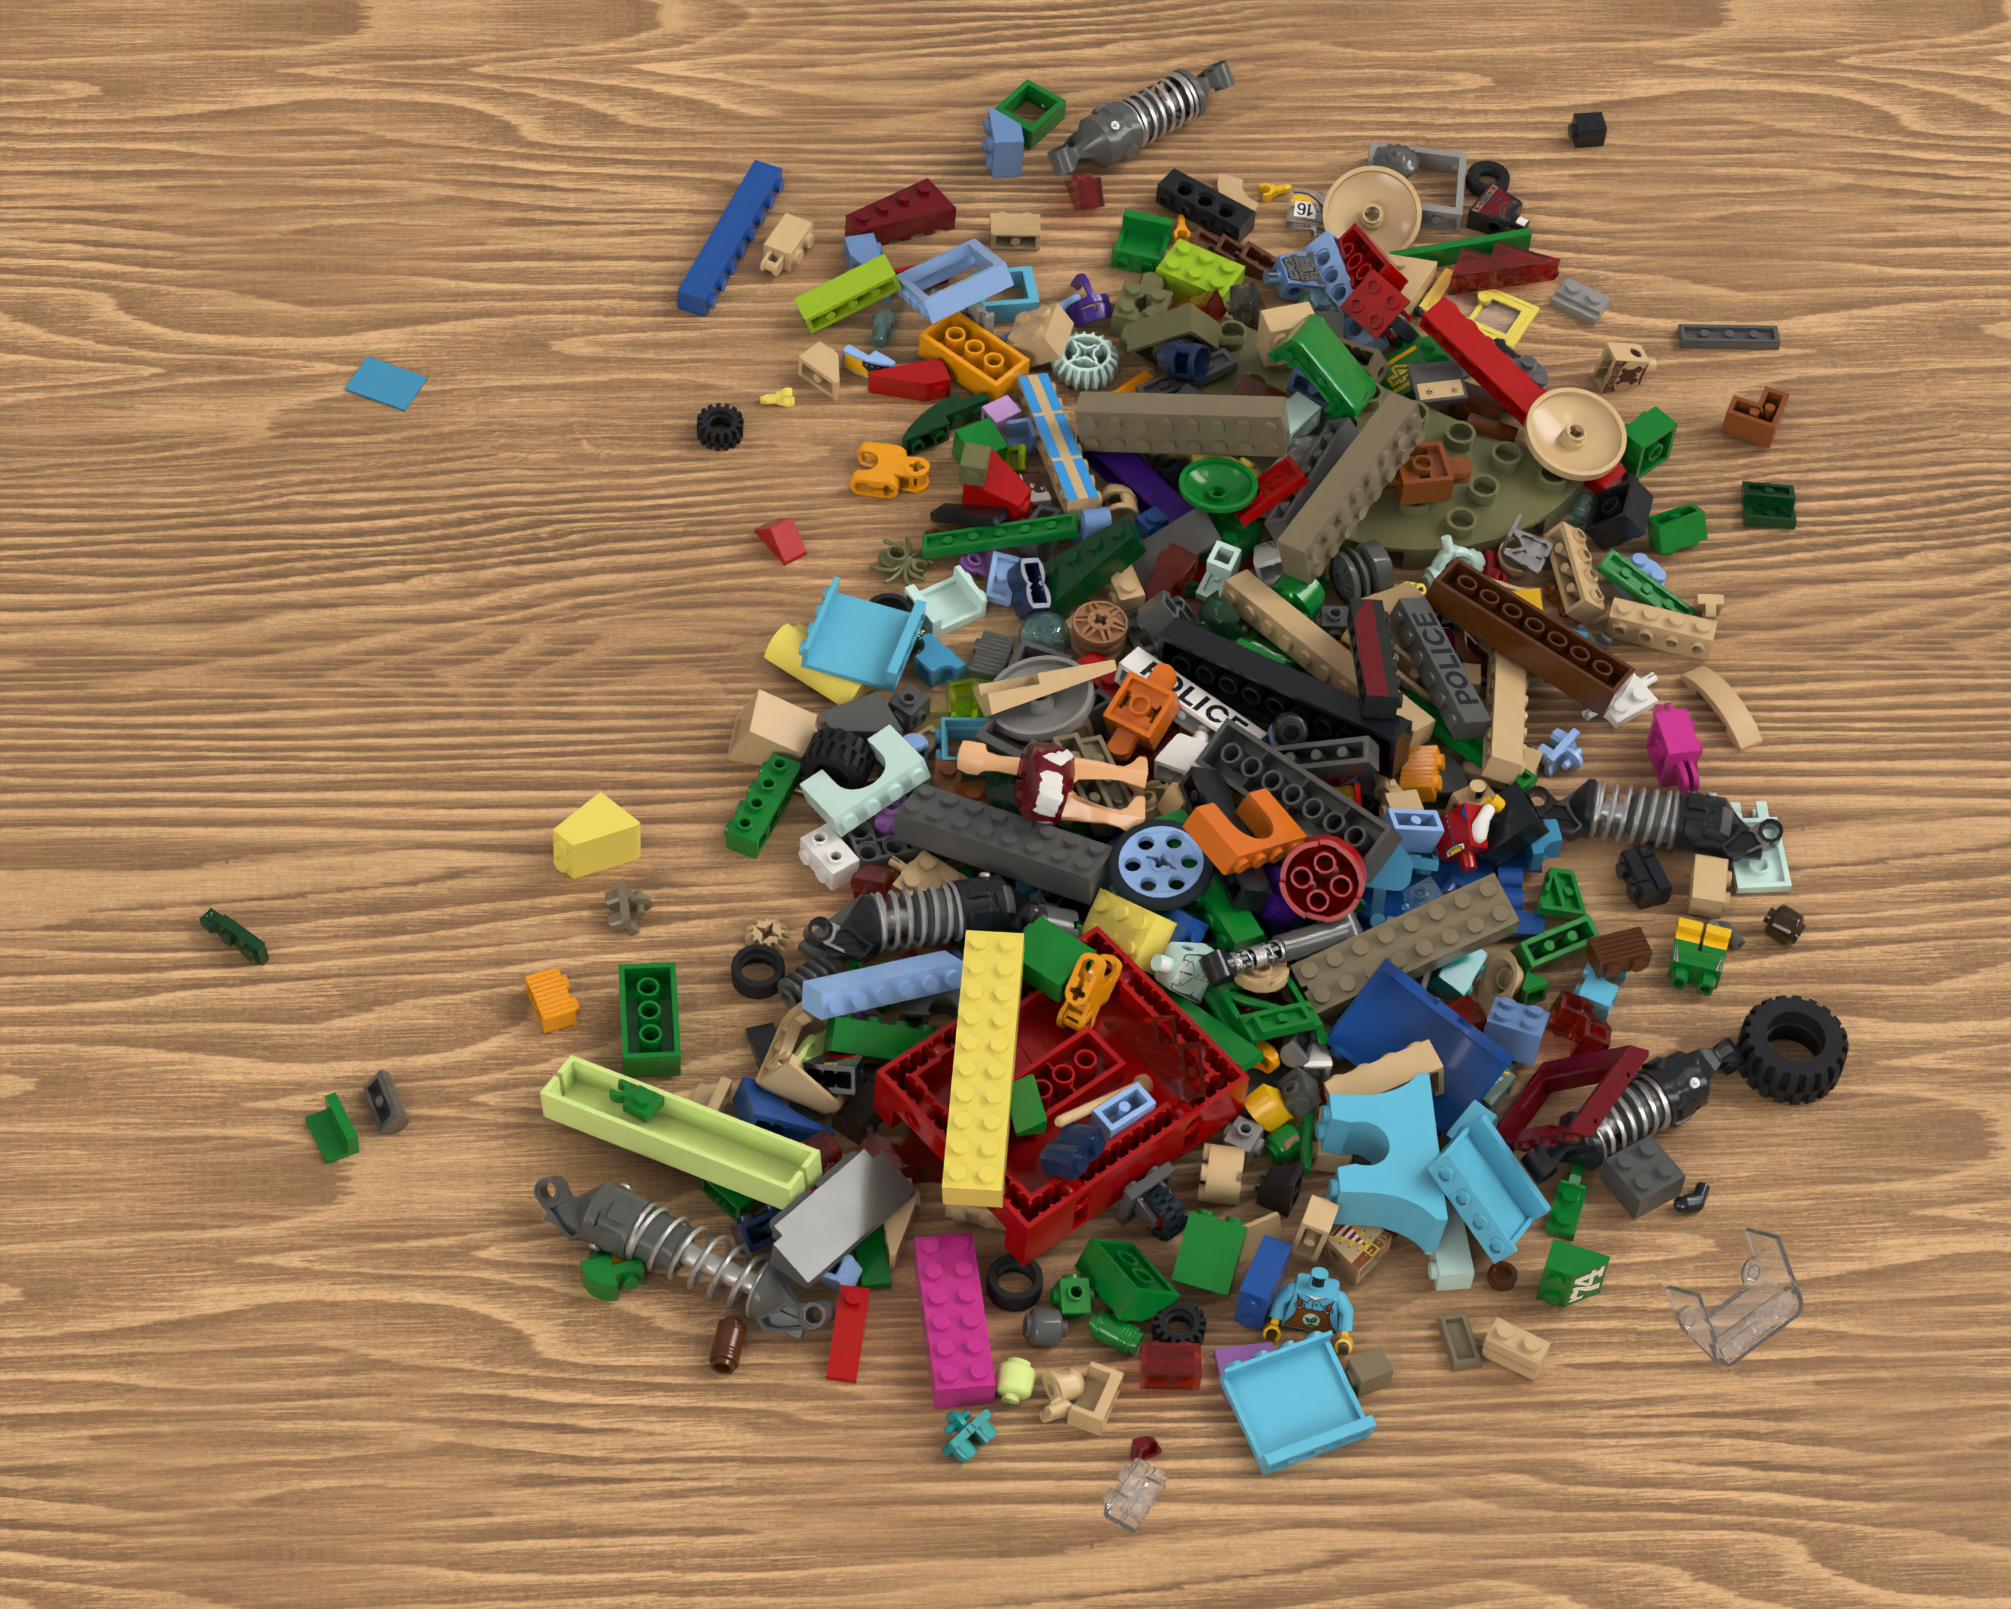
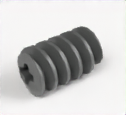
M817 954L812 960L806 961L803 966L797 967L795 972H790L786 978H781L778 981L777 989L784 1005L790 1010L802 1001L803 981L838 974L839 972L830 959L822 954Z

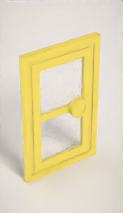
M1448 268L1444 269L1419 305L1425 313L1445 296L1450 302H1454L1459 307L1460 312L1465 317L1473 320L1485 336H1489L1493 340L1495 338L1504 339L1506 345L1512 350L1540 309V307Z

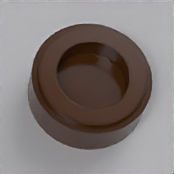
M1505 1261L1493 1263L1489 1268L1487 1281L1497 1291H1509L1516 1284L1517 1270L1512 1264Z

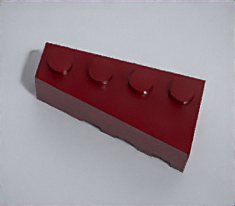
M927 178L847 214L845 237L874 233L876 241L884 246L889 245V241L895 239L902 241L910 240L912 235L924 233L925 236L935 234V230L945 228L946 231L955 229L956 207Z

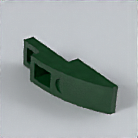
M985 392L964 400L958 394H955L933 405L921 414L903 435L902 448L906 450L907 456L917 454L932 446L940 445L949 440V431L981 420L982 406L989 404L990 398Z

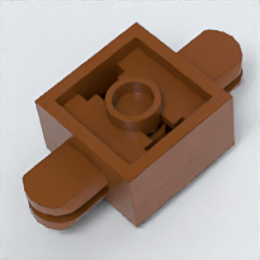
M1442 441L1424 442L1414 448L1408 461L1401 465L1393 481L1388 483L1382 492L1395 490L1400 505L1451 500L1454 484L1469 482L1472 463L1465 457L1448 459Z

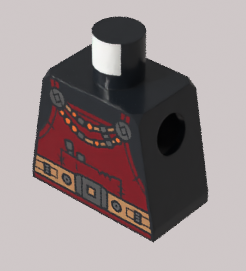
M1491 183L1469 209L1466 227L1490 235L1511 231L1512 229L1528 228L1530 221L1520 216L1523 204L1519 199Z

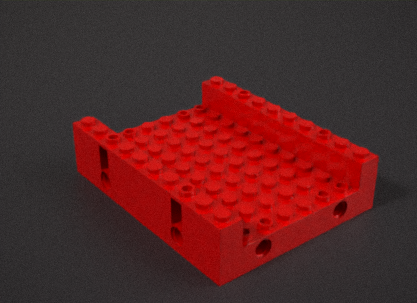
M1098 925L1079 937L1078 940L1094 949L1095 954L1114 955L1120 960L1122 968L1111 996L1106 1004L1100 1006L1092 1028L1088 1025L1076 1033V1030L1068 1026L1063 1029L1056 1025L1057 1016L1066 1001V996L1057 1003L1022 979L1013 1082L1027 1075L1034 1074L1046 1114L1047 1124L1045 1133L1016 1136L1010 1118L1003 1207H987L1006 1227L1004 1248L1022 1266L1031 1262L1122 1199L1124 1188L1134 1180L1139 1182L1144 1179L1145 1174L1156 1165L1161 1167L1168 1161L1171 1164L1236 1120L1238 1115L1241 1116L1243 1113L1250 1076ZM1106 961L1105 976L1112 971V965L1109 961ZM958 1017L876 1071L873 1110L891 1129L904 1121L943 1162L945 1158ZM1140 1074H1147L1151 1078L1153 1090L1148 1094L1156 1101L1155 1109L1107 1141L1103 1152L1094 1161L1089 1162L1086 1171L1079 1178L1069 1180L1044 1174L1039 1157L1044 1147L1049 1142L1056 1140L1057 1135L1063 1128L1055 1125L1054 1121L1057 1116L1133 1083L1134 1078ZM1092 1114L1075 1122L1089 1125Z

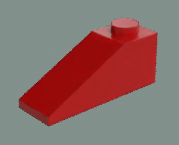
M942 358L868 372L869 393L925 402L950 397L951 378Z
M848 1285L840 1286L826 1375L828 1380L856 1383L869 1311L870 1288Z

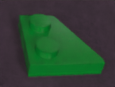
M1554 867L1549 868L1544 876L1536 914L1570 920L1587 915L1574 871Z

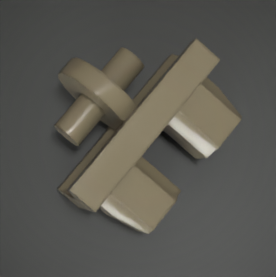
M624 878L617 880V889L605 893V901L610 911L620 908V911L608 915V924L613 932L627 929L631 936L639 934L637 916H645V911L652 907L651 897L643 894L641 890H636L633 893L632 890L627 889Z

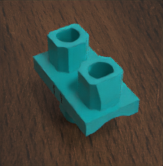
M986 1408L969 1425L966 1420L971 1417V1414L967 1410L961 1413L951 1410L947 1413L946 1420L948 1425L944 1428V1431L947 1435H951L954 1431L958 1435L943 1447L941 1452L946 1457L952 1453L963 1464L966 1463L978 1452L967 1439L971 1434L983 1446L997 1434L993 1425L988 1421L992 1416L989 1410Z

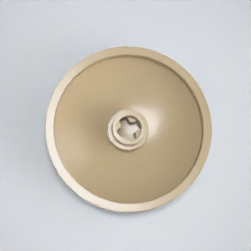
M1362 166L1345 173L1331 186L1323 205V226L1325 231L1329 230L1340 238L1356 223L1387 256L1391 251L1409 249L1417 238L1421 226L1422 208L1415 188L1403 175L1382 166Z
M1565 387L1544 393L1532 404L1524 423L1525 441L1533 457L1551 473L1569 480L1590 481L1607 475L1617 466L1626 449V429L1618 412L1605 399L1584 389Z

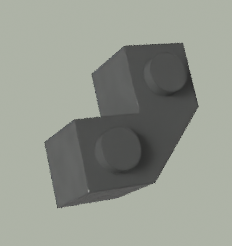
M1165 590L1138 607L1137 624L1143 632H1148L1152 638L1160 635L1175 617L1196 626L1198 624L1197 614L1185 600L1179 596L1171 598L1169 592Z

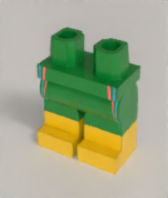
M1679 917L1667 978H1671V986L1673 988H1686L1688 982L1698 985L1697 991L1699 994L1710 996L1713 990L1717 989L1732 929L1707 924L1701 950H1698L1704 923Z

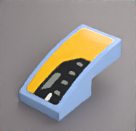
M850 344L843 349L842 368L859 376L868 378V372L896 367L894 360L876 350L869 356Z

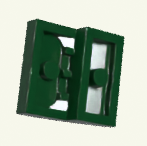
M1742 481L1741 504L1743 525L1795 530L1797 520L1794 505L1796 497L1793 485Z

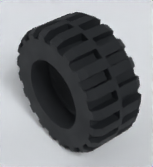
M1786 995L1776 996L1775 1000L1768 998L1762 1001L1761 1005H1755L1744 1019L1736 1044L1737 1049L1746 1060V1063L1738 1071L1743 1078H1747V1084L1753 1090L1755 1088L1758 1089L1759 1094L1765 1098L1768 1096L1775 1099L1774 1102L1781 1104L1783 1101H1787L1790 1105H1799L1801 1101H1804L1805 1104L1815 1102L1816 1097L1822 1099L1828 1095L1829 1091L1833 1090L1838 1083L1849 1051L1846 1030L1843 1027L1840 1028L1841 1022L1836 1015L1832 1017L1830 1015L1831 1011L1824 1005L1822 1007L1818 1006L1817 1001L1810 998L1809 1001L1801 999L1802 996L1793 995L1792 998H1787ZM1779 1039L1796 1041L1805 1046L1813 1054L1814 1058L1803 1061L1788 1059L1777 1053L1769 1042Z

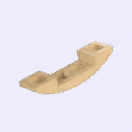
M1701 666L1681 675V680L1693 695L1698 696L1701 694L1726 725L1725 735L1739 752L1762 743V736L1750 712L1736 692L1717 673L1705 666Z

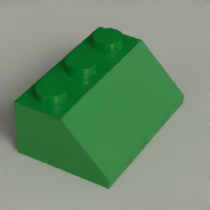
M1090 1238L1075 1265L1076 1269L1082 1274V1278H1089V1285L1096 1290L1098 1297L1114 1311V1316L1124 1322L1129 1320L1143 1322L1178 1300L1180 1296L1132 1242Z

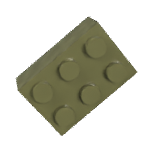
M1191 303L1182 304L1175 309L1160 311L1156 315L1137 319V321L1127 324V351L1155 370L1161 369L1155 358V353L1162 345L1172 340L1184 339L1192 343L1207 345L1210 353L1219 350V322Z

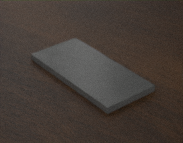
M1194 508L1143 540L1147 552L1132 564L1143 590L1212 549L1217 540L1223 542L1207 512Z

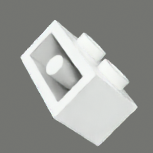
M828 823L800 838V851L798 854L801 861L805 865H809L815 872L819 882L825 883L831 891L859 876L860 859Z

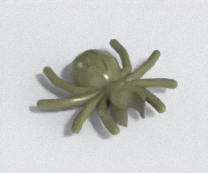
M906 536L907 550L893 541L884 539L883 543L890 546L879 553L878 559L883 567L870 565V568L878 572H896L890 578L883 581L884 584L892 582L903 571L904 583L906 586H910L907 573L910 577L924 582L926 579L923 575L926 572L927 565H933L934 561L931 559L924 560L923 557L918 556L922 554V548L911 555V541Z

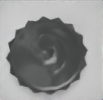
M1388 144L1386 147L1381 146L1379 150L1375 151V156L1372 157L1375 166L1390 168L1403 175L1406 179L1412 176L1421 164L1419 156L1415 154L1414 150H1410L1408 146H1401L1400 144Z

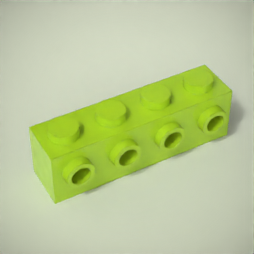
M882 254L832 280L826 281L810 291L802 293L794 298V301L810 333L813 334L902 288L885 254Z

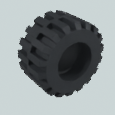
M827 727L826 730L822 728L813 735L801 759L800 769L803 771V776L806 779L823 769L838 786L851 790L861 789L865 787L876 763L874 751L870 750V745L865 743L864 739L850 731L847 732L841 728L834 729L832 727Z

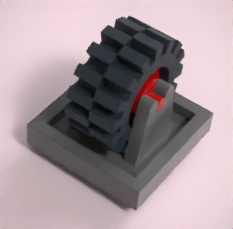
M1169 1161L1161 1167L1158 1165L1152 1167L1145 1174L1144 1179L1139 1182L1134 1180L1124 1188V1195L1118 1203L1119 1208L1115 1217L1122 1227L1138 1217L1147 1225L1146 1228L1149 1231H1153L1155 1237H1159V1240H1165V1242L1170 1241L1184 1231L1188 1216L1184 1215L1186 1213L1185 1208L1180 1206L1182 1204L1181 1201L1175 1198L1176 1195L1169 1190L1176 1171Z

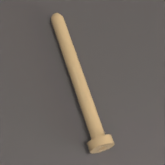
M1140 1074L1134 1078L1133 1083L1057 1116L1054 1121L1055 1125L1063 1127L1092 1114L1095 1108L1137 1082L1150 1093L1153 1090V1082L1147 1074Z

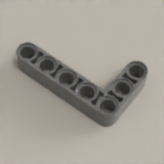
M869 819L842 836L845 844L860 859L859 875L862 877H874L896 872L897 870L888 866L892 856H896L908 864L923 850L922 848L896 840L895 834L876 839ZM926 850L941 861L952 859Z

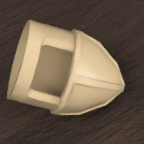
M1107 484L1101 492L1102 506H1098V508L1109 507L1112 524L1125 516L1135 524V517L1139 515L1138 501L1135 494L1130 488L1122 484Z

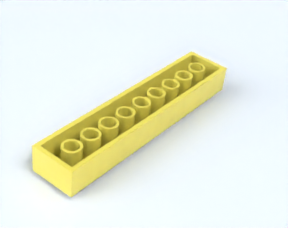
M966 930L942 1179L943 1204L1003 1207L1025 950L1024 933Z

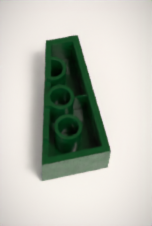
M1126 516L1043 563L1045 570L1044 583L1051 596L1050 609L1063 621L1071 616L1070 612L1075 607L1089 601L1088 596L1099 587L1101 589L1109 584L1110 578L1115 573H1122L1147 552L1141 532Z

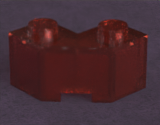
M1173 542L1170 543L1166 550L1162 549L1157 555L1156 564L1149 580L1143 587L1146 595L1145 602L1163 590L1169 592L1171 598L1175 596L1183 598L1184 588L1197 573L1199 556Z
M1562 989L1548 1011L1550 1015L1546 1030L1571 1041L1570 1057L1609 1049L1612 1028L1606 1021L1600 1022L1592 1012L1594 1007L1588 1000Z

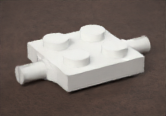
M1650 672L1642 678H1639L1634 673L1623 695L1603 716L1615 729L1650 710L1657 704L1658 699L1647 688L1658 681L1654 672ZM1589 708L1582 711V716L1586 721L1598 715Z

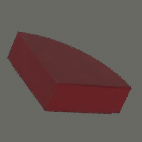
M1144 1436L1132 1440L1130 1456L1134 1463H1139L1162 1453L1154 1437Z

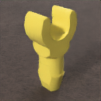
M783 388L781 391L776 392V394L761 396L760 403L762 405L778 404L780 406L793 407L795 405V397L792 396V388Z

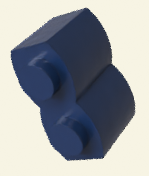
M1021 559L1008 570L1007 581L1010 590L1014 594L1013 607L1017 617L1020 620L1034 619L1050 608L1051 596L1044 583L1045 570L1040 559Z
M1076 1122L1064 1126L1057 1135L1056 1140L1049 1142L1040 1154L1039 1159L1044 1174L1069 1180L1079 1178L1086 1171L1089 1162L1098 1158L1105 1148L1106 1143L1101 1128Z

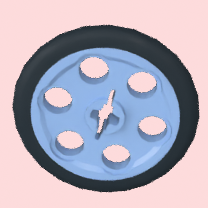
M1158 819L1133 826L1121 835L1110 852L1108 872L1114 888L1124 899L1147 910L1168 911L1186 906L1200 897L1210 885L1215 865L1182 827L1184 823ZM1171 839H1177L1181 841L1182 845L1178 848H1170L1167 846V842ZM1142 841H1150L1154 844L1149 850H1143L1138 847ZM1186 859H1194L1197 865L1193 868H1186L1182 865V862ZM1129 862H1137L1141 865L1137 871H1129L1125 868ZM1162 862L1166 863V866L1162 865L1160 868L1156 866V864L1160 865ZM1174 880H1180L1185 885L1181 889L1175 890L1169 887V884ZM1145 882H1153L1156 888L1152 891H1144L1141 885Z

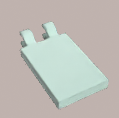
M1755 801L1756 809H1752L1753 818H1742L1740 802H1729L1738 817L1748 827H1753L1766 819L1778 820L1777 817H1769L1766 801ZM1763 830L1766 838H1776L1773 830ZM1782 837L1775 848L1762 852L1761 860L1744 858L1730 863L1736 894L1790 892L1792 884Z

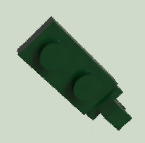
M210 908L199 918L201 925L209 933H217L221 940L230 947L232 945L236 946L247 960H255L262 966L269 960L265 942L226 914L222 916Z

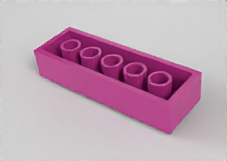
M973 1232L914 1237L912 1257L934 1409L994 1404L996 1382Z

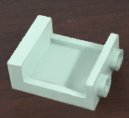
M960 565L954 567L952 577L919 591L912 584L905 587L904 598L909 600L913 607L916 599L927 602L925 618L921 628L926 634L931 633L935 638L986 616L988 599L982 589L979 590L973 582L972 576L965 572Z

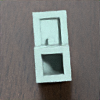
M1219 540L1216 541L1207 559L1206 573L1196 591V598L1216 606L1222 604L1220 596L1224 581L1238 573L1242 549Z

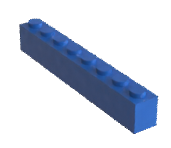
M754 160L677 291L678 309L706 317L710 308L714 309L720 291L724 292L727 286L728 277L734 275L738 260L744 258L748 243L754 241L758 226L763 225L768 209L771 210L773 208L776 195L778 193L781 194L783 191L785 180L782 179V168Z

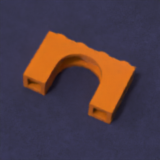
M1266 788L1248 793L1235 811L1256 838L1238 830L1214 802L1196 807L1182 826L1224 876L1235 872L1239 874L1252 867L1259 868L1269 862L1276 863L1280 859L1286 858L1296 844L1308 837Z

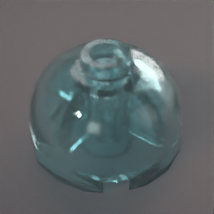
M1050 611L1035 612L1028 616L1020 626L1018 648L1022 640H1026L1067 654L1070 650V629L1066 621L1056 613Z

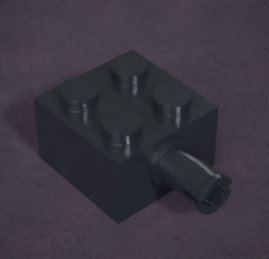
M1624 474L1620 484L1594 494L1585 532L1603 551L1641 537L1646 531L1654 496L1639 482L1635 474Z

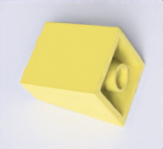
M600 792L553 829L554 865L560 872L567 873L575 879L637 860L641 856L640 822Z

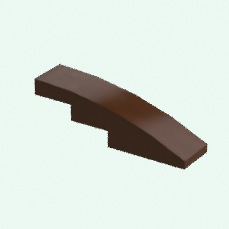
M1199 226L1189 243L1246 266L1245 276L1263 281L1264 270H1271L1277 259L1250 241H1247L1246 245L1243 246L1224 233L1219 239Z

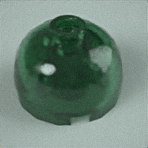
M1218 590L1201 602L1197 613L1200 622L1198 627L1232 642L1248 633L1245 625L1241 628L1239 627L1237 621L1241 619L1223 595L1219 597Z

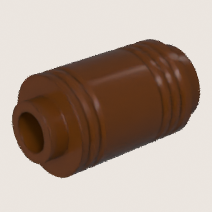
M726 1317L717 1324L709 1362L711 1363V1368L718 1373L731 1374L738 1368L747 1327L737 1317Z

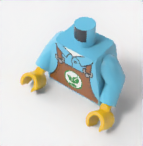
M1322 1267L1313 1268L1311 1275L1298 1274L1294 1282H1289L1275 1294L1269 1313L1271 1320L1262 1329L1264 1339L1269 1329L1277 1331L1274 1342L1280 1339L1281 1332L1278 1324L1281 1320L1282 1326L1303 1330L1321 1331V1333L1332 1330L1333 1335L1336 1336L1338 1331H1340V1337L1335 1343V1351L1338 1354L1339 1343L1346 1342L1349 1345L1348 1354H1350L1354 1346L1353 1340L1349 1337V1332H1352L1353 1306L1345 1292L1340 1291V1282L1337 1279L1328 1278V1271Z

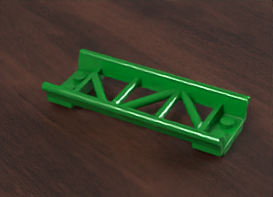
M1177 880L1172 881L1169 885L1172 889H1181ZM1191 903L1181 907L1203 921L1202 916L1197 909L1193 908ZM1264 932L1262 943L1268 944L1270 940ZM1217 941L1205 943L1213 950L1219 949ZM1290 973L1288 982L1284 987L1294 1004L1281 1006L1238 993L1237 991L1246 989L1239 986L1235 981H1229L1215 988H1211L1208 984L1203 995L1215 1018L1255 1047L1258 1041L1308 1030L1312 1031L1320 1045L1326 1044L1329 1040L1323 1029L1321 1019L1310 1001L1305 1000ZM1235 1004L1258 1011L1240 1015Z

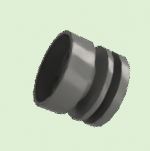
M1377 540L1358 544L1354 549L1347 548L1343 551H1338L1337 555L1329 560L1331 582L1340 600L1346 605L1350 604V598L1360 599L1394 587L1395 579L1392 562L1383 545Z

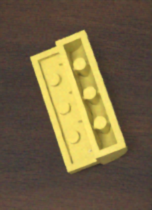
M788 623L783 625L773 636L766 649L765 659L838 705L863 697L866 693L875 689V687L801 667L802 655H799V648L802 640H807L808 638L806 636L808 627L802 624L794 627Z

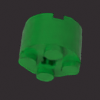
M1283 572L1270 587L1311 621L1320 612L1321 605L1324 606L1325 592L1316 579L1310 585Z

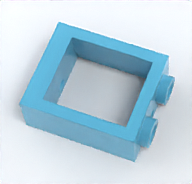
M1031 266L1008 268L1014 283L1009 288L1021 287L1023 299L987 302L984 299L981 301L987 307L986 311L988 313L993 312L995 314L994 323L1014 322L1017 314L1039 308L1040 301ZM972 270V275L982 270Z
M941 717L940 728H935V744H940V749L935 751V761H957V757H948V739L974 740V736L989 718ZM995 728V731H996V732H998V733L1004 735L1003 733H1001L999 730H997V729ZM962 771V777H1006V773L984 771L977 776Z

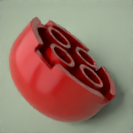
M1331 835L1311 836L1296 844L1285 858L1280 873V890L1288 906L1299 916L1324 921V923L1337 921L1350 914L1360 902L1367 882L1366 867L1358 851L1347 841Z

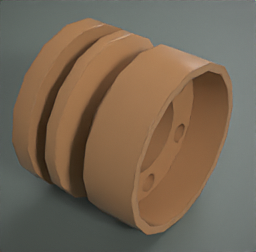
M1096 600L1087 602L1077 608L1073 615L1070 639V655L1073 661H1077L1091 651H1094L1108 660L1115 659V663L1119 665V662L1123 660L1125 655L1128 618L1125 612L1113 603Z

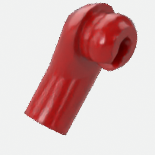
M1484 550L1486 564L1483 566L1482 573L1492 579L1506 582V573L1496 565L1497 551Z

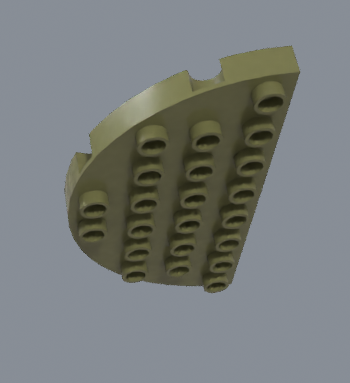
M1220 315L1217 320L1219 322V337L1243 335L1244 337L1243 345L1225 347L1237 361L1238 370L1197 387V389L1204 395H1233L1241 376L1246 374L1287 393L1286 398L1294 395V393L1286 390L1294 368L1289 369L1287 367L1289 363L1265 368L1255 346L1257 331L1245 326L1240 321L1231 320ZM1375 382V394L1362 413L1353 421L1359 433L1390 392H1393L1382 387L1377 382ZM1413 400L1418 402L1424 432V438L1421 443L1442 441L1448 459L1465 457L1472 463L1470 480L1468 483L1454 484L1451 500L1400 505L1395 490L1382 492L1380 498L1374 501L1368 509L1365 518L1360 520L1354 527L1352 535L1345 539L1339 547V551L1347 548L1354 549L1358 544L1377 540L1386 551L1396 552L1401 557V570H1425V568L1431 566L1438 552L1443 549L1441 537L1444 535H1451L1453 545L1467 549L1473 548L1477 552L1480 551L1483 556L1484 550L1497 551L1498 553L1500 544L1505 542L1519 513L1523 515L1516 527L1517 529L1525 531L1533 527L1543 535L1560 522L1581 498L1585 481L1569 480L1557 476L1545 469L1533 457L1531 452L1520 448L1517 444L1478 433L1470 423L1454 419L1427 407V405L1420 401ZM1321 406L1319 425L1286 453V457L1290 455L1298 467H1300L1325 427L1324 423L1329 419V412L1325 413L1323 410L1325 407ZM1244 456L1255 463L1254 468L1261 473H1264L1285 458ZM1273 508L1258 518L1265 522ZM1451 560L1448 564H1446V565H1445V568H1446L1453 560Z

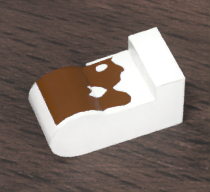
M1040 471L1018 474L1032 489L1031 501L1033 505L1043 504L1051 506V496L1046 491L1045 485H1043ZM1031 508V511L1029 512V518H1030V516H1031V515L1033 514V512H1034V511L1032 510V508Z

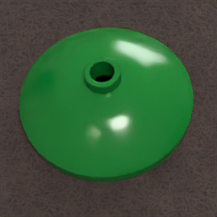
M1211 457L1194 461L1183 469L1179 477V491L1182 497L1195 508L1213 514L1233 513L1247 507L1255 499L1258 490V482L1254 473L1245 465L1227 458Z

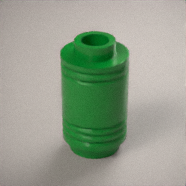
M1102 1310L1100 1314L1094 1313L1087 1329L1091 1330L1090 1337L1126 1355L1129 1353L1135 1355L1144 1338V1333L1140 1332L1139 1327L1129 1322L1121 1321L1105 1310Z

